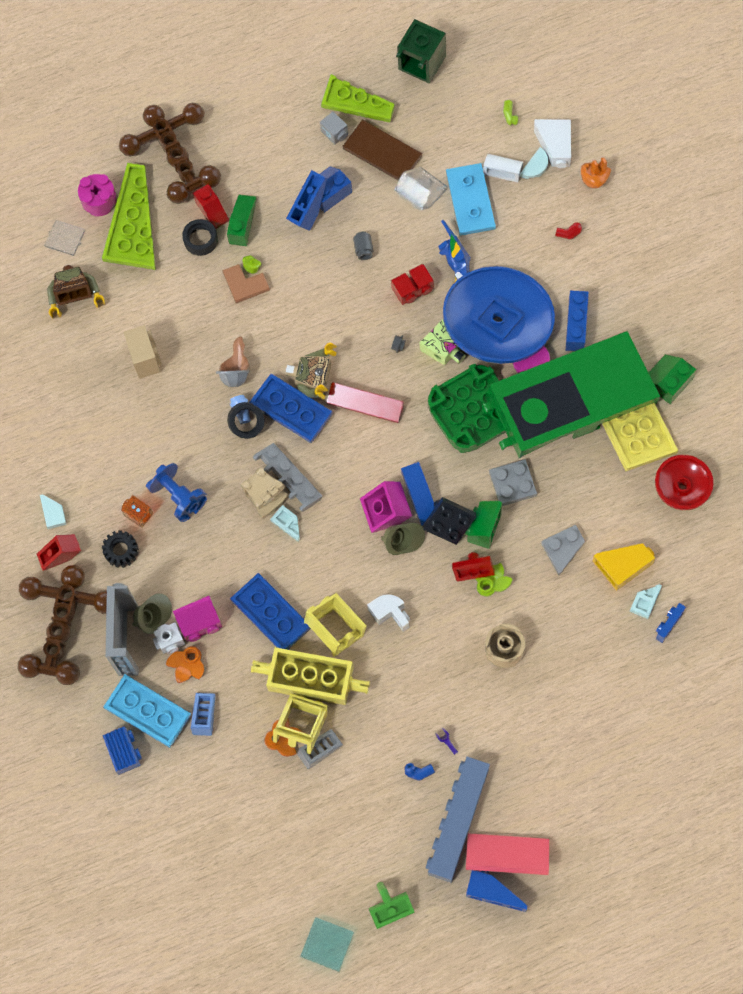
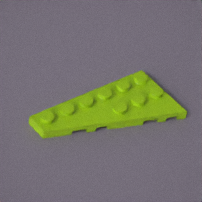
M127 163L102 255L103 262L156 270L145 165Z

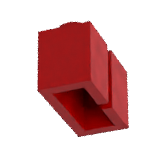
M424 264L409 270L410 277L403 273L391 280V288L402 305L410 304L417 297L427 295L434 289V280Z

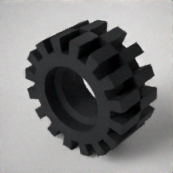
M118 530V533L112 532V536L108 534V539L103 541L102 552L110 565H115L117 568L122 566L124 568L126 564L130 566L132 560L135 562V556H138L137 550L139 548L134 537L126 531L123 533L122 530ZM118 543H125L128 547L127 552L120 556L114 554V546Z

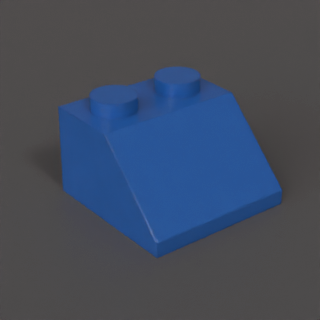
M331 166L320 173V175L327 178L320 206L324 213L352 193L351 181L340 169Z

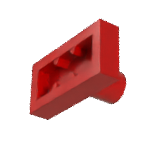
M476 552L469 553L468 560L452 563V569L457 582L495 575L491 557L479 558V554Z

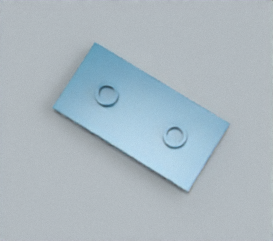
M478 163L446 169L459 235L495 230L496 226L482 164Z
M124 674L103 706L107 711L171 748L191 716L190 712Z

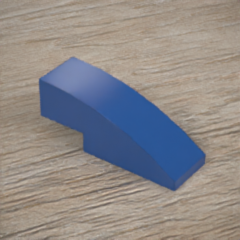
M417 462L401 468V474L419 522L423 526L434 510V501L420 463Z

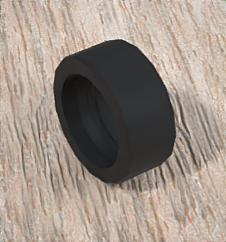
M196 219L189 222L182 232L184 245L187 251L193 255H207L216 248L218 243V236L214 225L204 219ZM202 229L209 231L211 238L206 244L197 246L190 242V235L194 231Z
M248 402L238 403L233 406L227 418L228 427L232 433L244 439L256 437L262 431L265 422L260 408ZM245 409L253 411L257 418L255 427L247 432L239 430L235 424L237 413Z

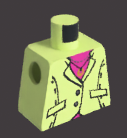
M443 319L419 342L420 351L442 364H447L451 359L460 364L466 357L449 336Z

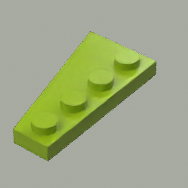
M332 74L330 75L321 103V107L389 123L395 108L394 103L377 95L368 94L366 90L358 89L345 80L337 79Z

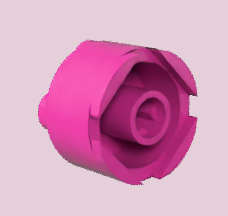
M92 174L80 180L78 196L83 209L93 216H104L110 213V210L116 206L117 195L108 176L105 174Z

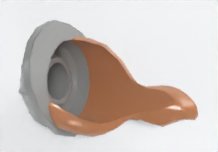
M241 336L236 338L233 343V355L220 365L219 371H216L221 381L228 387L241 386L246 381L248 372H250L248 370V359L243 353L245 344Z

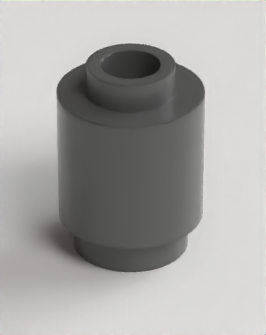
M364 231L358 232L353 237L356 256H358L359 260H368L373 257L372 254L374 252L371 235Z

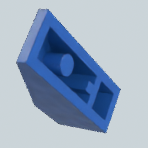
M311 170L286 217L287 220L306 230H311L319 214L327 181L326 177Z
M472 870L466 897L522 912L527 911L528 906L494 876L488 874L489 871Z

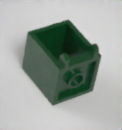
M414 19L397 46L398 70L430 84L446 58V33Z

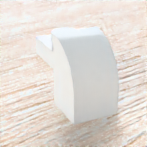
M382 595L367 604L368 611L379 625L393 617L403 632L410 628L408 622L410 618L404 610L401 612L405 605L399 597Z

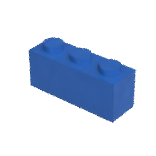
M570 290L565 351H577L585 348L588 291Z

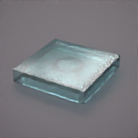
M315 917L300 957L339 972L354 932Z

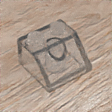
M422 167L403 172L394 190L399 193L401 198L410 201L416 209L425 210L431 208L445 193L448 186Z

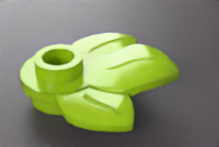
M502 563L494 565L495 575L476 578L478 582L477 591L481 596L488 597L495 592H502L511 585L512 578L504 576ZM485 586H490L489 589L484 590Z

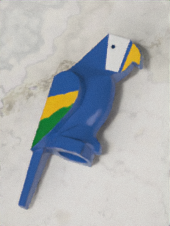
M441 220L450 239L438 246L439 253L446 256L449 266L455 271V281H453L455 283L460 277L470 272L469 262L471 257L445 220Z

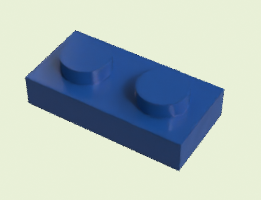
M679 603L676 608L672 606L666 615L669 617L666 623L661 622L656 629L658 633L656 640L661 643L664 642L686 609L684 605Z

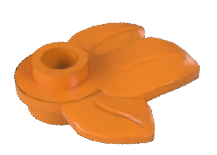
M193 646L187 647L183 652H174L166 661V666L176 668L175 677L178 683L187 681L191 676L199 680L204 673V665L201 662L202 654L198 648ZM190 654H195L193 660L189 659Z
M289 718L287 719L284 727L302 732L298 728L290 727ZM277 720L272 726V731H269L265 736V745L271 750H277L286 757L296 755L295 747L288 745V738L280 736L277 743L272 741L273 730L279 721Z

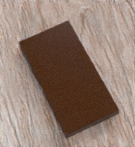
M363 119L343 145L345 151L401 183L404 182L422 157L421 152Z

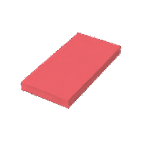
M468 833L466 870L549 875V839Z

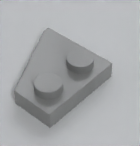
M576 525L541 541L558 575L563 572L567 564L571 562L577 551L585 543Z

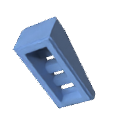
M214 693L195 694L191 722L193 735H212L216 698ZM200 701H210V704H200ZM199 709H209V711H199ZM198 717H206L208 719H198Z

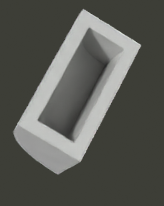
M487 154L483 165V173L487 176L518 182L524 162Z

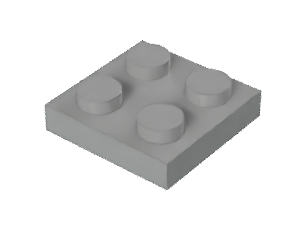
M526 459L489 470L498 501L502 502V506L537 496Z

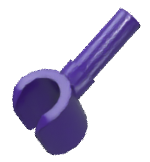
M442 728L445 735L443 737H439L437 733L435 735L455 755L458 751L450 742L449 733Z

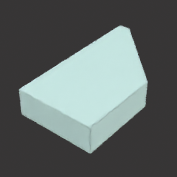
M43 494L40 495L47 528L51 529L67 525L62 505Z
M282 505L270 520L299 542L298 517Z
M659 584L653 588L638 592L630 612L648 619L662 585Z

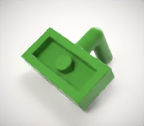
M383 882L377 883V889L383 902L368 908L377 929L415 913L406 892L391 898Z

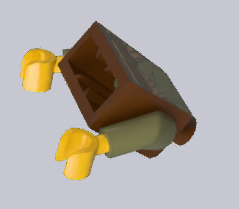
M66 265L63 267V271L56 272L54 280L51 281L47 288L49 305H51L48 312L49 315L53 318V312L57 311V315L60 318L62 313L56 304L61 306L92 298V295H94L95 307L98 308L97 300H102L105 305L104 297L99 295L100 290L95 278L87 272H82L80 267L73 268L71 265Z

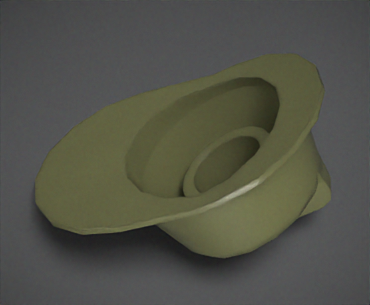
M417 523L392 525L386 529L384 536H381V540L384 541L386 549L390 554L400 555L418 550L424 542L425 532L423 527Z
M154 594L135 609L132 625L147 634H153L171 616L172 604L170 599L164 594Z

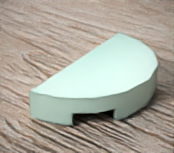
M541 147L522 170L520 177L529 179L540 177L545 173L548 167V156Z

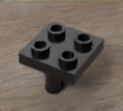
M442 497L434 502V510L423 524V530L457 545L476 518V512Z

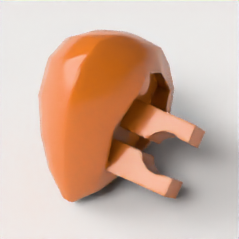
M604 157L601 158L600 163L593 160L591 163H584L581 166L582 180L589 188L597 189L603 186L611 173V169L607 167V161Z

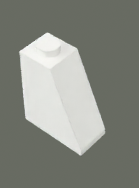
M535 119L534 133L541 147L546 152L551 166L558 168L570 167L571 120Z

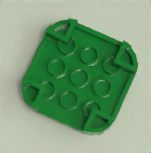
M476 363L469 365V369L439 386L436 384L432 387L428 396L430 414L449 443L460 453L474 451L506 433L496 410H490L485 414L481 407L483 404L491 401L487 397L489 385L499 381L495 376V371L490 366L488 368L483 365H476Z

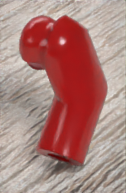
M575 222L567 229L557 227L555 236L572 240L581 233L582 225Z

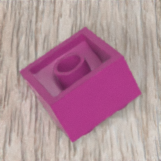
M384 481L360 498L371 533L387 529L392 525H400L412 517L401 482Z
M210 596L173 611L186 642H195L202 635L207 633L214 634L222 627Z

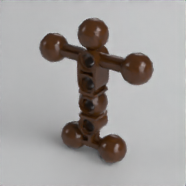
M194 102L188 103L184 106L182 114L168 121L165 119L164 110L160 106L154 104L147 106L143 112V120L148 126L153 128L138 136L126 134L119 141V150L125 156L131 157L139 153L141 145L153 139L158 140L167 155V162L175 168L179 178L183 181H175L168 185L167 198L175 204L184 203L190 192L209 184L211 188L216 187L221 180L219 169L212 165L204 166L200 170L199 176L195 177L188 151L180 145L173 131L186 123L197 125L203 121L204 109L200 104Z
M76 565L65 567L61 572V582L63 585L60 588L42 585V582L33 576L21 580L19 594L23 599L29 601L36 600L40 596L55 599L53 607L54 617H51L52 622L46 629L47 638L43 646V652L46 655L45 662H41L37 655L25 654L19 659L17 666L21 676L25 678H34L39 674L54 676L63 685H72L79 679L80 669L76 663L63 661L56 665L57 661H60L64 656L63 647H66L65 642L68 641L71 635L70 622L74 618L77 603L92 605L101 614H106L107 590H101L97 594L75 591L85 581V573L81 567ZM67 592H72V596L70 598H64V595ZM67 610V614L64 617H59L61 611ZM57 629H63L60 635H54ZM52 648H58L55 654H49Z

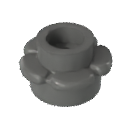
M395 335L391 349L395 350L396 353L399 350L403 351L406 340H403V335L401 337Z

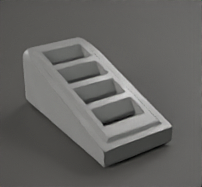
M330 729L316 740L314 747L319 752L318 755L312 750L310 754L311 759L307 754V744L299 748L297 754L307 769H310L339 749L343 744L333 730ZM326 738L330 739V741L333 743V746H330ZM322 742L327 750L324 751L319 743Z

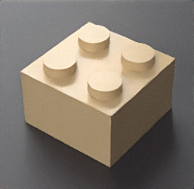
M145 325L124 331L139 379L160 373L159 365H162L151 330L147 331Z

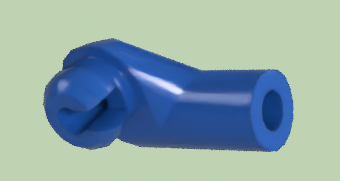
M408 763L404 767L405 774L417 781L423 780L435 773L431 764L422 769L414 766L413 763Z

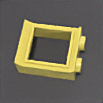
M337 593L331 597L326 596L316 607H310L306 611L304 623L331 650L334 657L361 639L367 627ZM333 610L353 630L339 641L318 621Z
M290 693L276 728L273 730V742L277 743L279 737L283 736L288 738V745L290 747H296L297 742L307 744V753L311 754L327 717L328 705L320 701L307 699L302 695ZM292 707L318 716L310 735L284 727Z

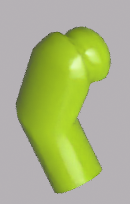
M506 100L503 107L506 122L510 126L511 124L517 125L518 116L512 115L513 102Z

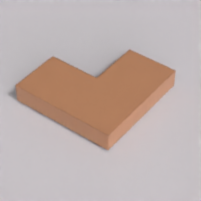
M239 264L222 270L235 303L270 291L263 273L245 279Z

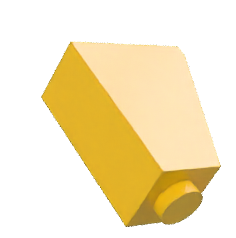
M641 543L596 553L593 556V563L617 591L653 565L655 554L650 547H646Z

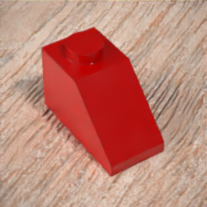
M209 184L193 193L195 203L206 219L214 225L215 229L229 222L222 204Z
M75 534L56 535L37 553V557L42 570L45 571L72 560L81 552Z

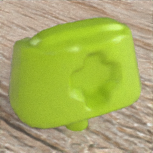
M251 255L245 256L242 259L243 268L251 274L258 272L261 266L260 261Z

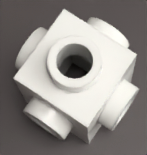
M176 622L170 625H161L154 631L156 636L153 639L157 650L161 648L163 654L174 653L179 647L185 645Z

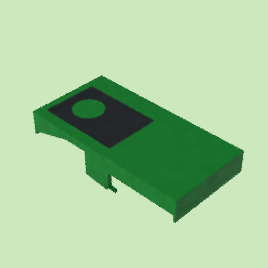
M628 331L490 384L487 397L491 401L483 404L481 407L485 414L490 410H496L508 438L499 442L501 450L513 446L518 458H521L572 433L573 439L600 429L599 425L650 404H657L660 395Z

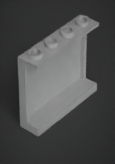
M122 583L107 586L105 657L118 676H124V674L138 676L139 668L127 650V612L135 611L138 604L128 586Z

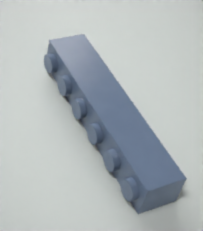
M466 757L465 762L461 761L458 773H461L459 781L455 780L452 787V792H455L453 799H448L445 811H448L446 819L442 818L439 830L442 831L440 838L436 837L433 843L434 856L433 858L429 857L426 864L429 876L452 883L490 764L470 757Z

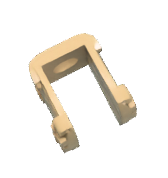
M261 467L249 479L240 484L244 494L254 504L262 518L273 514L288 498V494L283 490L285 485L281 481L272 478Z

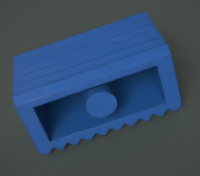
M124 726L102 735L118 775L141 766L139 760H142L139 749H135L132 742L135 741L131 730L128 731Z

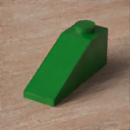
M238 195L227 230L229 244L247 246L257 199L256 196Z

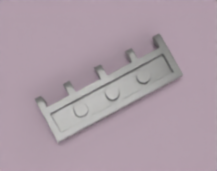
M274 443L253 456L255 461L261 458L267 465L264 471L268 473L272 470L279 478L278 481H281L291 491L288 496L291 500L296 497L303 504L299 508L302 512L322 499V495Z

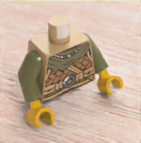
M329 342L325 345V348L301 356L298 366L287 365L286 376L295 377L296 387L307 397L325 399V391L328 392L326 386L331 368V359L328 356H336L337 352L333 348L337 346Z

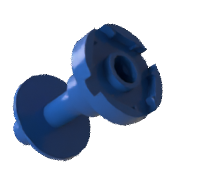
M171 463L167 466L163 464L157 468V474L146 484V488L150 493H156L165 487L172 494L171 500L177 505L174 513L175 517L180 522H185L190 519L189 515L192 512L197 514L207 501V494L201 488L191 492L184 485L180 487L173 480L177 473V464Z

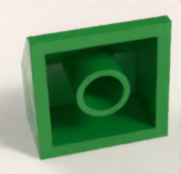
M665 354L648 373L660 397L671 405L694 379L697 369L683 358Z
M480 501L478 507H474L473 511L476 512V518L465 532V535H468L467 542L490 549L502 515L501 501Z

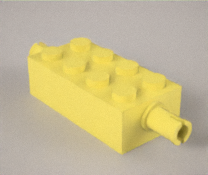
M276 647L274 648L271 663L253 660V666H251L252 673L268 675L266 684L268 691L287 695L292 693L309 699L346 705L350 690L368 694L370 681L353 679L354 667L352 661Z

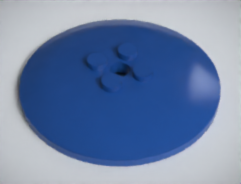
M492 266L470 271L451 286L444 300L443 321L451 339L464 352L482 361L505 364L525 360L545 346L553 331L555 312L548 293L535 279L512 268ZM500 317L502 321L496 322L493 318Z

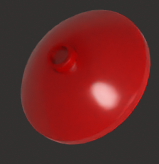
M676 455L668 458L660 465L655 476V488L658 496L665 504L677 510H693L702 506L709 499L714 485L709 467L702 460L691 455ZM685 485L686 489H681L679 486Z

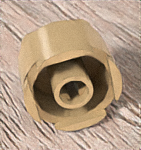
M500 624L488 632L485 641V652L487 659L492 664L501 668H512L523 658L525 639L519 628L511 624ZM505 643L508 644V647H506V649L502 648V646H504Z

